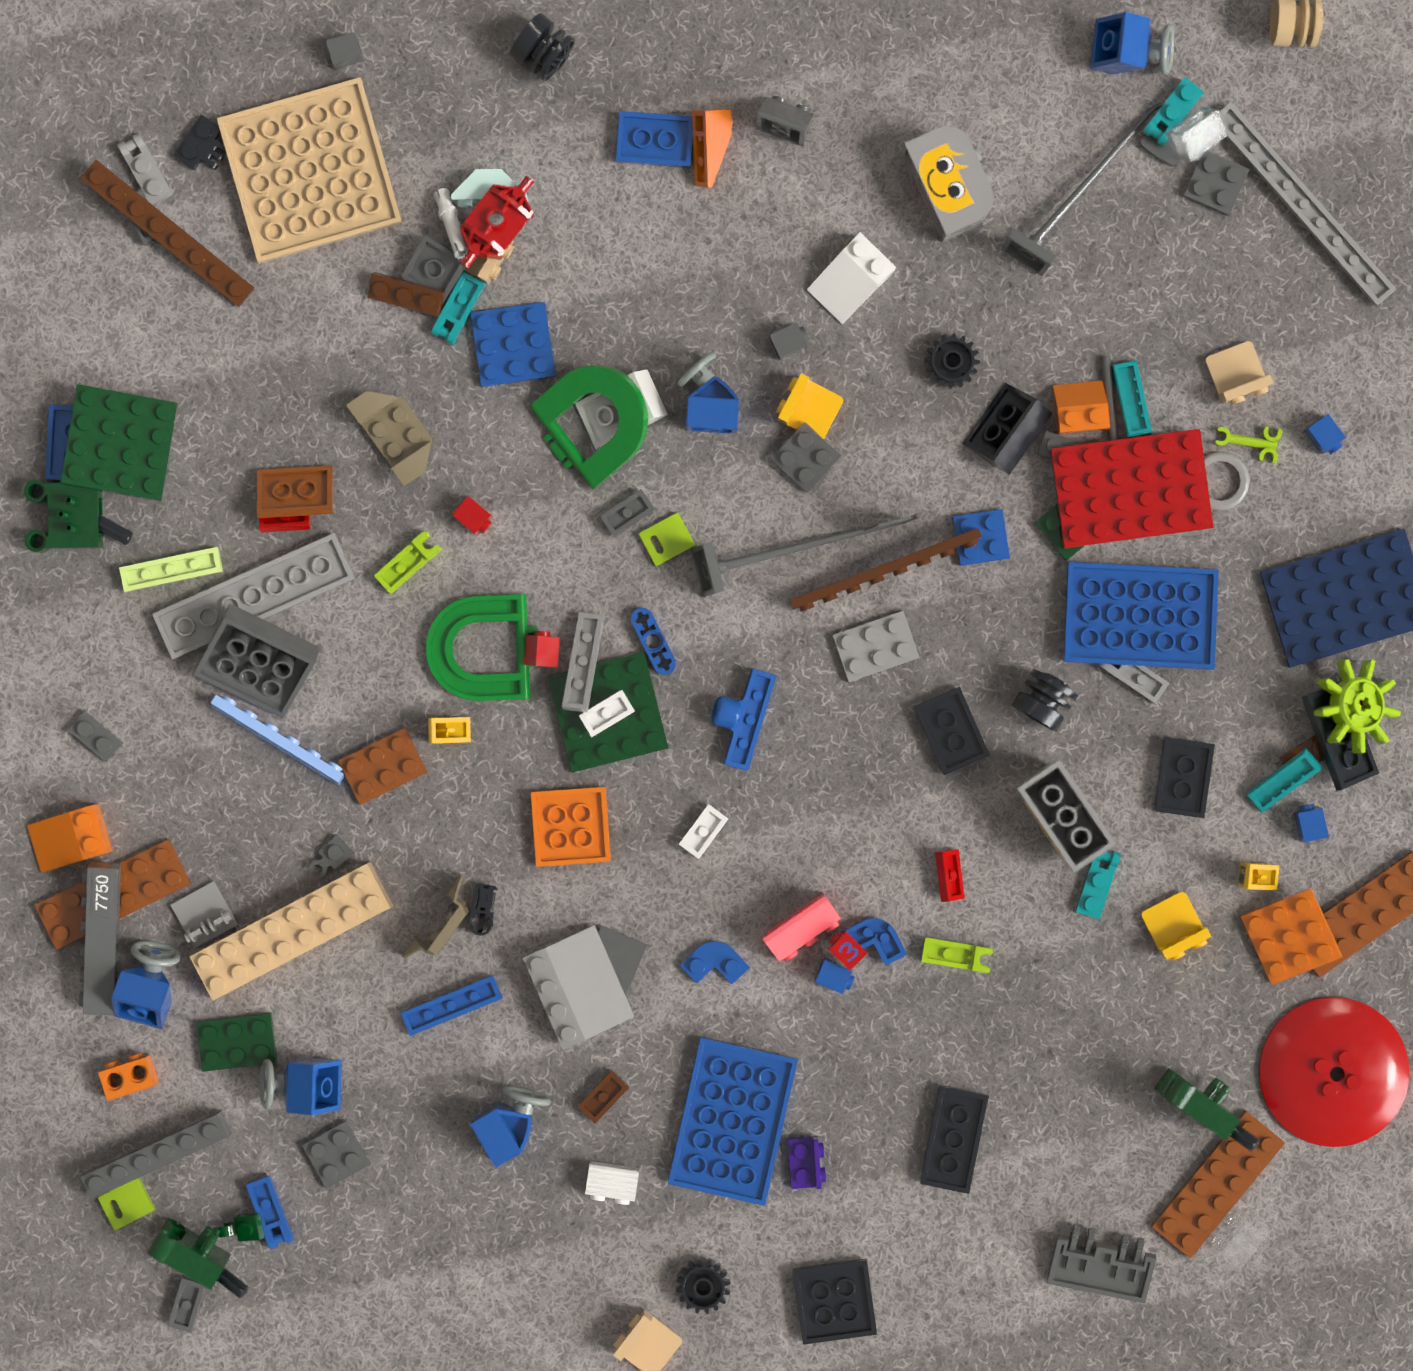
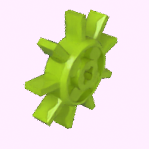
M1349 659L1336 661L1342 681L1336 684L1333 680L1324 678L1319 679L1317 682L1320 687L1332 694L1329 707H1321L1314 711V716L1328 717L1332 715L1337 724L1327 741L1330 744L1339 743L1346 732L1352 733V753H1365V732H1369L1377 744L1387 743L1389 738L1379 726V723L1383 717L1401 716V711L1385 707L1383 693L1389 691L1396 684L1395 681L1386 680L1376 685L1371 680L1376 663L1372 659L1362 662L1357 678L1354 676Z

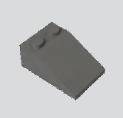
M773 96V98L766 97L757 114L756 129L803 146L814 117V113L810 112L811 109L797 104L796 107L786 104L787 100L778 96Z

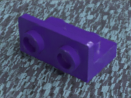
M818 1136L788 1138L791 1189L814 1187L822 1189L821 1183L826 1182L825 1167H820V1158L824 1157L823 1142L818 1141Z

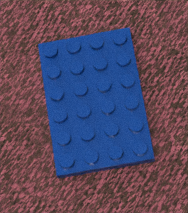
M1068 562L1063 662L1214 670L1219 570Z
M700 1037L668 1184L765 1206L798 1058Z

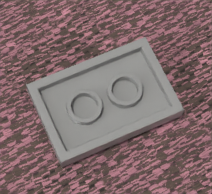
M904 611L832 635L848 682L920 658Z

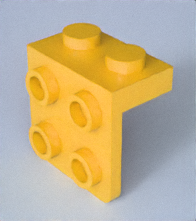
M801 373L799 378L793 377L787 389L791 392L787 401L782 399L776 410V413L780 414L778 421L795 430H798L806 422L822 438H825L843 403V398L810 381V377Z
M1179 892L1141 913V917L1161 956L1166 960L1170 958L1171 961L1181 958L1185 955V950L1191 947L1198 949L1206 945V939L1211 937L1208 929L1202 925L1187 894L1184 892Z

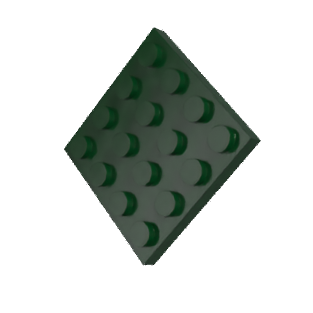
M77 384L60 484L161 502L177 403Z
M645 652L596 664L588 710L623 690L635 712L591 737L579 717L584 712L564 710L562 708L568 671L547 676L572 773L669 748Z

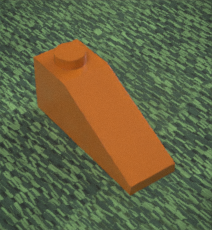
M731 109L692 110L694 186L707 188L713 186L732 135L731 127L733 120Z

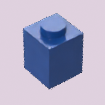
M1329 414L1324 415L1304 430L1321 455L1329 452L1330 455L1343 446L1340 442L1346 438Z
M1313 803L1299 806L1300 811L1293 812L1300 842L1305 843L1329 837L1323 808L1315 807Z
M824 957L816 975L815 983L843 994L845 989L850 990L855 976H852L853 971H849L844 965Z

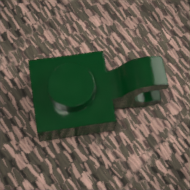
M260 1213L240 1214L234 1217V1222L224 1223V1226L218 1227L221 1230L220 1238L237 1235L238 1242L261 1240L265 1237Z

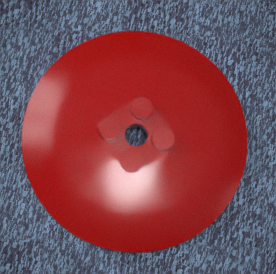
M1325 997L1300 1004L1286 1013L1275 1024L1267 1036L1261 1051L1259 1082L1267 1107L1286 1130L1312 1144L1326 1147H1343L1357 1144L1373 1137L1383 1130L1396 1116L1408 1089L1409 1062L1400 1035L1381 1013L1353 999ZM1334 1067H1341L1343 1071L1342 1077L1338 1080H1332L1330 1077V1071Z

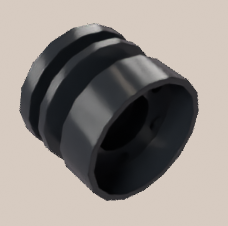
M539 13L522 30L511 48L510 56L523 66L534 60L531 72L536 74L540 71L538 77L545 82L564 65L575 44V39L571 35L564 38L565 31L563 29L551 35L554 22L542 13Z
M1033 669L1030 675L1039 682L1036 684L1027 679L1025 684L1033 690L1031 695L1019 691L1011 706L1048 729L1057 732L1065 719L1057 711V708L1060 706L1065 709H1071L1072 706L1064 701L1063 698L1067 697L1075 701L1078 695L1072 691L1068 684L1050 673Z

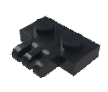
M200 115L173 156L194 171L202 161L216 170L218 165L211 161L212 157L222 162L224 157L217 153V150L220 149L226 153L225 146L217 141L221 134L219 126L203 115Z

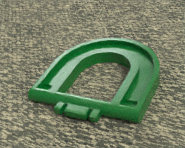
M589 365L575 369L562 377L530 406L549 432L543 437L545 442L548 443L554 439V442L549 445L560 462L568 458V461L563 464L564 467L570 469L574 465L592 490L600 486L639 451L647 433L648 411L641 391L626 374L610 366ZM600 393L614 403L619 415V425L613 438L590 458L585 460L556 420L586 394Z
M527 595L467 597L453 602L439 613L428 632L426 656L433 676L443 688L457 697L472 701L531 699L529 672L531 665H524L526 635L529 633H536L537 626L528 627ZM515 621L517 673L476 675L465 671L458 665L453 653V644L457 634L465 626L480 622Z

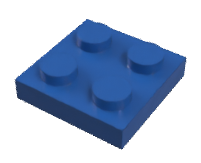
M1003 509L953 516L955 536L979 528L982 538L977 539L978 545L964 549L963 545L957 547L960 566L1010 559Z

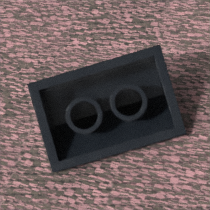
M1005 383L962 444L994 467L1010 475L1053 413L1038 399Z

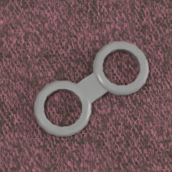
M1151 426L1152 434L1149 435L1168 432L1160 427ZM1218 451L1205 455V468L1211 463L1225 462L1236 470L1239 477L1238 489L1232 497L1223 501L1210 498L1211 510L1224 511L1234 508L1243 501L1249 489L1250 478L1246 466L1238 457L1231 453Z

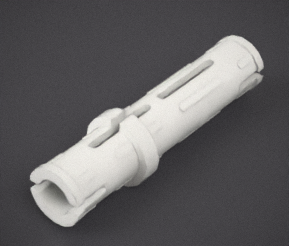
M441 188L433 194L439 209L438 216L444 223L454 257L461 259L467 254L468 246L460 231V223L457 217L458 210L452 203L449 190Z

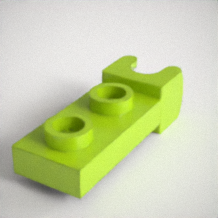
M426 530L419 534L406 548L374 575L391 595L442 551V548L438 545L431 549L425 548L424 543L429 538V533Z
M925 937L921 962L990 973V968L987 965L980 964V957L985 954H993V948Z

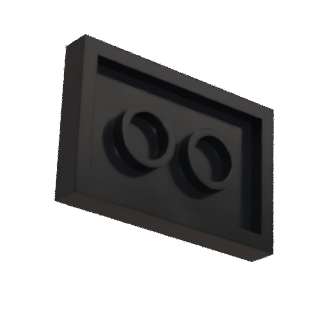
M960 687L914 706L943 775L990 756Z
M1164 737L1154 804L1155 812L1205 818L1215 744Z

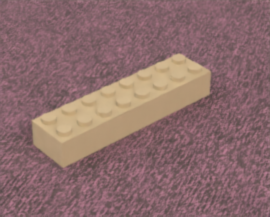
M371 862L189 957L212 1001L386 911L393 907V904Z

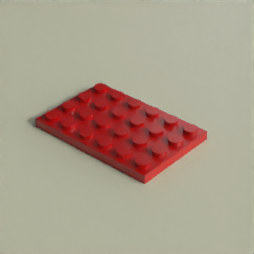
M1200 429L1050 449L1063 549L1214 528Z

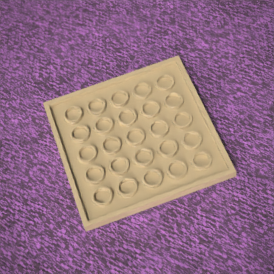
M361 77L217 118L259 264L403 223Z

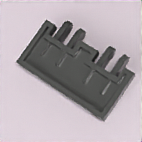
M1073 1225L1069 1244L1067 1236L1057 1235L1048 1271L1047 1284L1140 1303L1146 1302L1156 1263V1254L1145 1252L1143 1262H1140L1144 1238L1138 1237L1133 1256L1126 1255L1129 1245L1128 1235H1122L1118 1250L1117 1246L1096 1242L1094 1252H1091L1095 1237L1094 1228L1088 1229L1084 1246L1077 1245L1080 1235L1079 1225Z

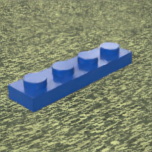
M491 975L401 1012V1016L409 1035L412 1036L498 1001L503 996L494 975Z

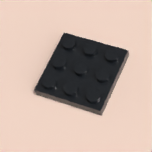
M867 1258L792 1268L803 1345L877 1335Z

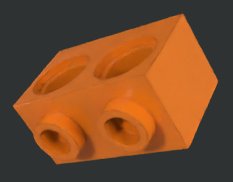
M141 1052L129 1056V1061L119 1064L118 1060L104 1064L105 1069L98 1072L107 1101L153 1087L159 1083L151 1055L143 1057ZM136 1065H140L145 1069L146 1073L143 1078L135 1074ZM112 1073H117L121 1076L122 1082L120 1085L112 1082Z

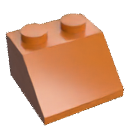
M1102 380L1052 385L1058 435L1105 431L1110 428L1108 401Z

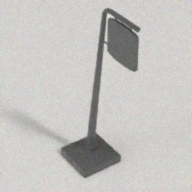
M1163 104L1153 105L1034 235L1027 238L1013 229L1001 250L1043 276L1056 256L1041 247L1043 245L1042 240L1135 133L1143 137L1140 144L1148 152L1163 162L1177 167L1196 139V135L1190 128L1200 133L1202 128L1184 118L1182 122L1189 127L1187 128L1180 123L1167 142L1161 147L1156 143L1158 140L1153 136H1147L1146 134L1143 136L1137 132L1156 109H1160ZM1160 123L1156 126L1163 132L1167 129Z
M917 513L909 517L876 524L867 528L724 561L722 559L717 560L712 542L701 544L692 548L691 551L703 597L724 591L721 574H724L726 570L901 525L920 518L921 514Z

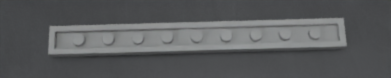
M1232 102L1211 119L1214 125L1375 307L1396 290L1393 284Z

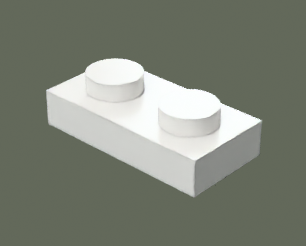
M623 690L589 709L588 713H582L579 717L591 737L635 712Z
M708 804L679 845L699 859L728 818Z

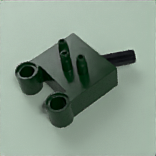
M31 480L25 485L24 495L28 500L40 504L48 501V533L40 530H32L27 533L25 545L30 551L45 553L50 549H103V534L123 545H128L132 540V532L103 516L102 491L60 483H45L40 480ZM37 485H41L43 488V494L39 498H35L33 495V489ZM38 535H41L44 539V543L40 548H36L34 545V539Z
M1168 1068L1154 1087L1164 1098L1225 1141L1231 1137L1249 1151H1253L1257 1147L1259 1139L1238 1124L1241 1120L1221 1105L1230 1091L1229 1086L1218 1078H1214L1204 1092H1202Z
M168 1218L149 1247L148 1255L209 1290H212L216 1281H218L238 1298H242L248 1293V1285L225 1268L231 1254L215 1245L221 1232L218 1227H214L212 1230L211 1227L206 1226L201 1234L198 1235L180 1223L177 1225V1221Z

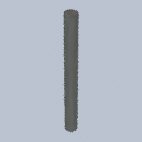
M1111 355L1101 356L1103 386L1109 409L1110 428L1108 429L1109 441L1119 440Z

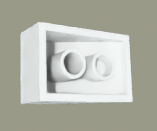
M860 232L810 285L807 291L843 325L895 271L896 267Z
M648 370L636 371L627 375L637 385L644 397L648 411V425L667 416V411ZM594 393L575 403L595 449L604 446L613 438L619 425V415L614 403L600 393Z

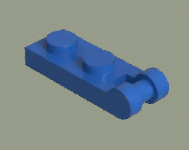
M271 1175L247 1183L246 1187L255 1212L261 1215L264 1236L268 1247L273 1249L284 1241L286 1243L294 1241L293 1232L288 1224ZM279 1226L281 1232L274 1234L272 1228Z

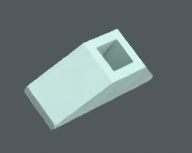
M476 169L451 194V200L453 203H457L458 207L468 208L472 207V203H479L493 184L515 187V185L518 187V185L502 169Z

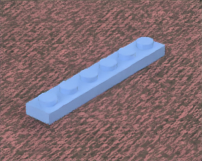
M217 695L211 702L213 709L335 785H340L344 774L341 773L342 768L331 761L328 764L320 759L321 755L310 748L307 751L298 746L300 742L290 735L283 737L277 733L279 730L277 727L269 722L265 724L256 720L257 715L248 709H244V711L235 707L236 702L225 695L222 698Z

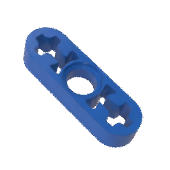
M647 608L636 609L631 615V622L654 669L662 675L672 673L676 667V660L652 612ZM639 612H642L643 615L648 614L647 624L649 628L654 624L656 630H650L642 636L640 631L645 629L641 623H636L635 620L638 619L637 614ZM651 634H657L661 639L660 646L655 649L649 648L646 643L647 637ZM663 647L667 650V652L662 653L664 658H670L672 661L669 664L670 669L667 671L664 668L659 669L657 664L661 661L658 655L655 658L651 655V653L658 652Z

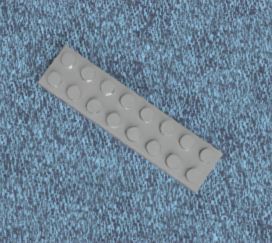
M333 533L152 615L172 660H175L208 645L229 603L264 620L356 578L336 533Z

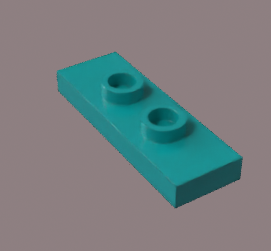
M1137 360L1112 365L1126 437L1134 438L1152 434Z
M1305 748L1248 790L1246 795L1263 813L1322 770V766Z

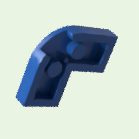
M868 918L845 929L864 949L874 944L885 966L907 955L894 928L882 919Z
M711 941L700 945L680 964L696 983L716 967L733 984L750 968L731 946L719 941Z

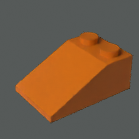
M99 804L27 825L41 873L113 852Z

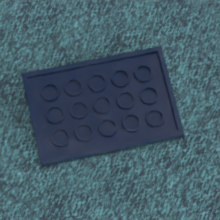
M1405 529L1260 572L1288 668L1413 631V554Z

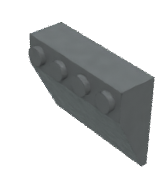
M229 603L193 675L284 718L316 663L320 647Z

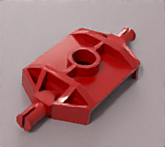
M525 176L518 187L516 185L515 187L493 184L460 226V231L468 246L467 254L459 262L463 267L465 266L468 269L476 257L501 260L502 254L530 218L533 219V211L525 197L527 190L534 183L531 178L529 179L528 176ZM493 214H500L503 216V221L499 225H493L489 222L490 217Z

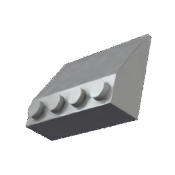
M595 925L530 952L523 957L562 1050L635 1017Z

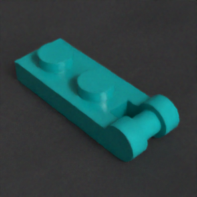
M1184 77L1143 130V133L1147 136H1153L1158 140L1156 143L1163 147L1203 95L1204 91ZM1158 123L1167 128L1165 132L1156 127Z
M463 272L433 326L431 334L436 337L441 336L445 338L446 342L453 346L486 284ZM447 320L454 324L452 330L444 327Z
M1106 851L1091 861L1075 912L1100 920L1121 853ZM1101 860L1109 862L1107 869L1099 867Z

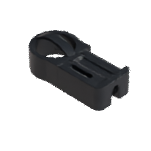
M475 885L471 914L468 920L469 929L475 935H487L493 928L494 912L491 911H493L496 896L494 890L498 891L496 886ZM480 914L478 931L475 932L472 927V920L475 915ZM485 915H487L490 925L486 932H483Z

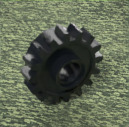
M953 333L951 338L947 339L944 334L941 336L942 342L936 339L932 342L935 349H927L931 357H926L924 362L930 363L931 366L926 368V372L934 373L931 380L933 381L938 378L940 380V387L946 382L949 389L953 388L954 383H957L958 387L961 388L963 386L962 380L969 383L972 380L969 374L976 375L978 372L973 367L980 364V361L974 358L979 352L978 350L972 351L973 342L968 344L964 342L966 337L964 335L960 339H956V334ZM948 355H954L958 358L959 364L957 367L947 365L946 357Z
M699 1257L696 1265L690 1260L688 1262L689 1269L687 1270L682 1267L681 1273L684 1276H678L676 1281L682 1284L676 1287V1292L682 1293L679 1297L680 1302L686 1301V1309L694 1307L697 1314L700 1310H704L706 1314H709L710 1308L717 1311L719 1302L722 1304L726 1303L723 1295H730V1289L725 1287L731 1284L730 1279H724L727 1275V1270H719L720 1262L714 1266L711 1265V1258H708L707 1262L703 1263L701 1257ZM700 1281H707L710 1284V1288L706 1291H700L696 1285Z

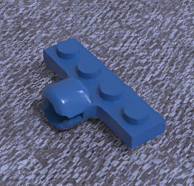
M751 668L741 700H734L724 696L718 697L711 714V721L715 725L731 730V738L723 764L746 771L749 770L777 675Z

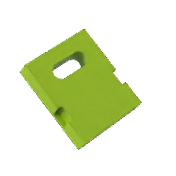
M679 513L638 533L656 567L696 546ZM652 536L658 537L664 549L662 554H658L651 542Z
M140 1178L98 1197L114 1231L156 1210ZM111 1200L117 1202L123 1214L122 1217L117 1216Z

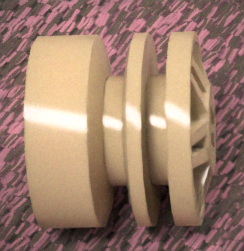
M1273 0L1269 31L1271 46L1289 47L1293 36H1295L1298 47L1302 48L1306 42L1308 48H1315L1323 26L1322 0H1299L1298 5H1296L1295 0Z

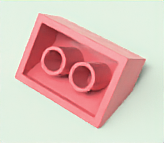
M821 893L762 935V939L779 962L783 959L787 962L798 954V948L804 944L806 947H809L819 940L818 934L824 930L829 933L838 927L839 923L837 921L841 917L825 894Z

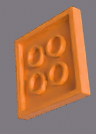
M606 787L531 792L536 867L611 862Z
M1312 888L1290 895L1241 916L1271 985L1342 958V954Z

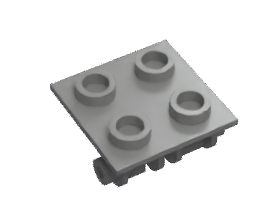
M215 881L171 904L185 931L184 937L188 943L191 942L194 948L238 925Z

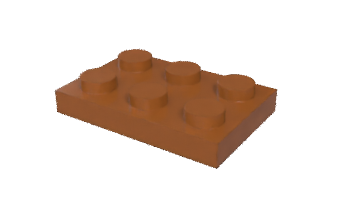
M332 465L257 470L258 518L333 514Z
M406 728L338 760L360 805L428 772Z

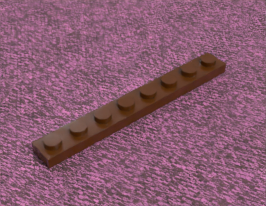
M95 160L80 178L239 308L255 289L98 160Z
M979 528L791 599L790 602L793 609L799 608L800 612L815 607L813 604L815 601L823 599V602L826 603L837 599L836 593L846 590L847 594L853 593L861 589L860 584L869 581L870 585L884 581L883 575L893 572V575L897 576L907 572V566L916 563L917 567L931 563L930 557L940 554V557L944 558L954 554V548L963 545L964 549L978 545L977 539L982 538Z

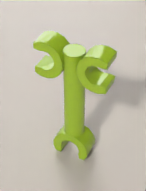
M1265 426L1262 430L1264 439L1232 434L1227 428L1218 427L1216 431L1224 433L1225 439L1224 441L1215 440L1214 444L1216 446H1224L1227 443L1260 448L1263 450L1258 454V461L1262 462L1264 454L1270 453L1272 455L1271 463L1275 464L1278 461V453L1276 452L1277 441L1282 436V429L1278 428L1276 436L1270 437L1268 434L1269 427Z

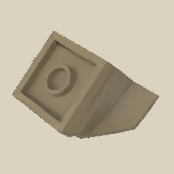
M366 391L346 405L392 467L391 469L404 487L425 473L433 438L404 398Z
M460 873L447 891L448 896L459 907L458 909L454 907L450 910L443 920L446 923L443 929L439 927L431 936L428 942L432 945L429 946L415 936L402 953V958L405 959L419 950L427 954L437 955L470 912L465 900L458 896L463 874Z

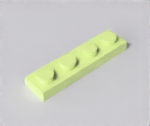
M218 547L119 567L124 592L223 572Z

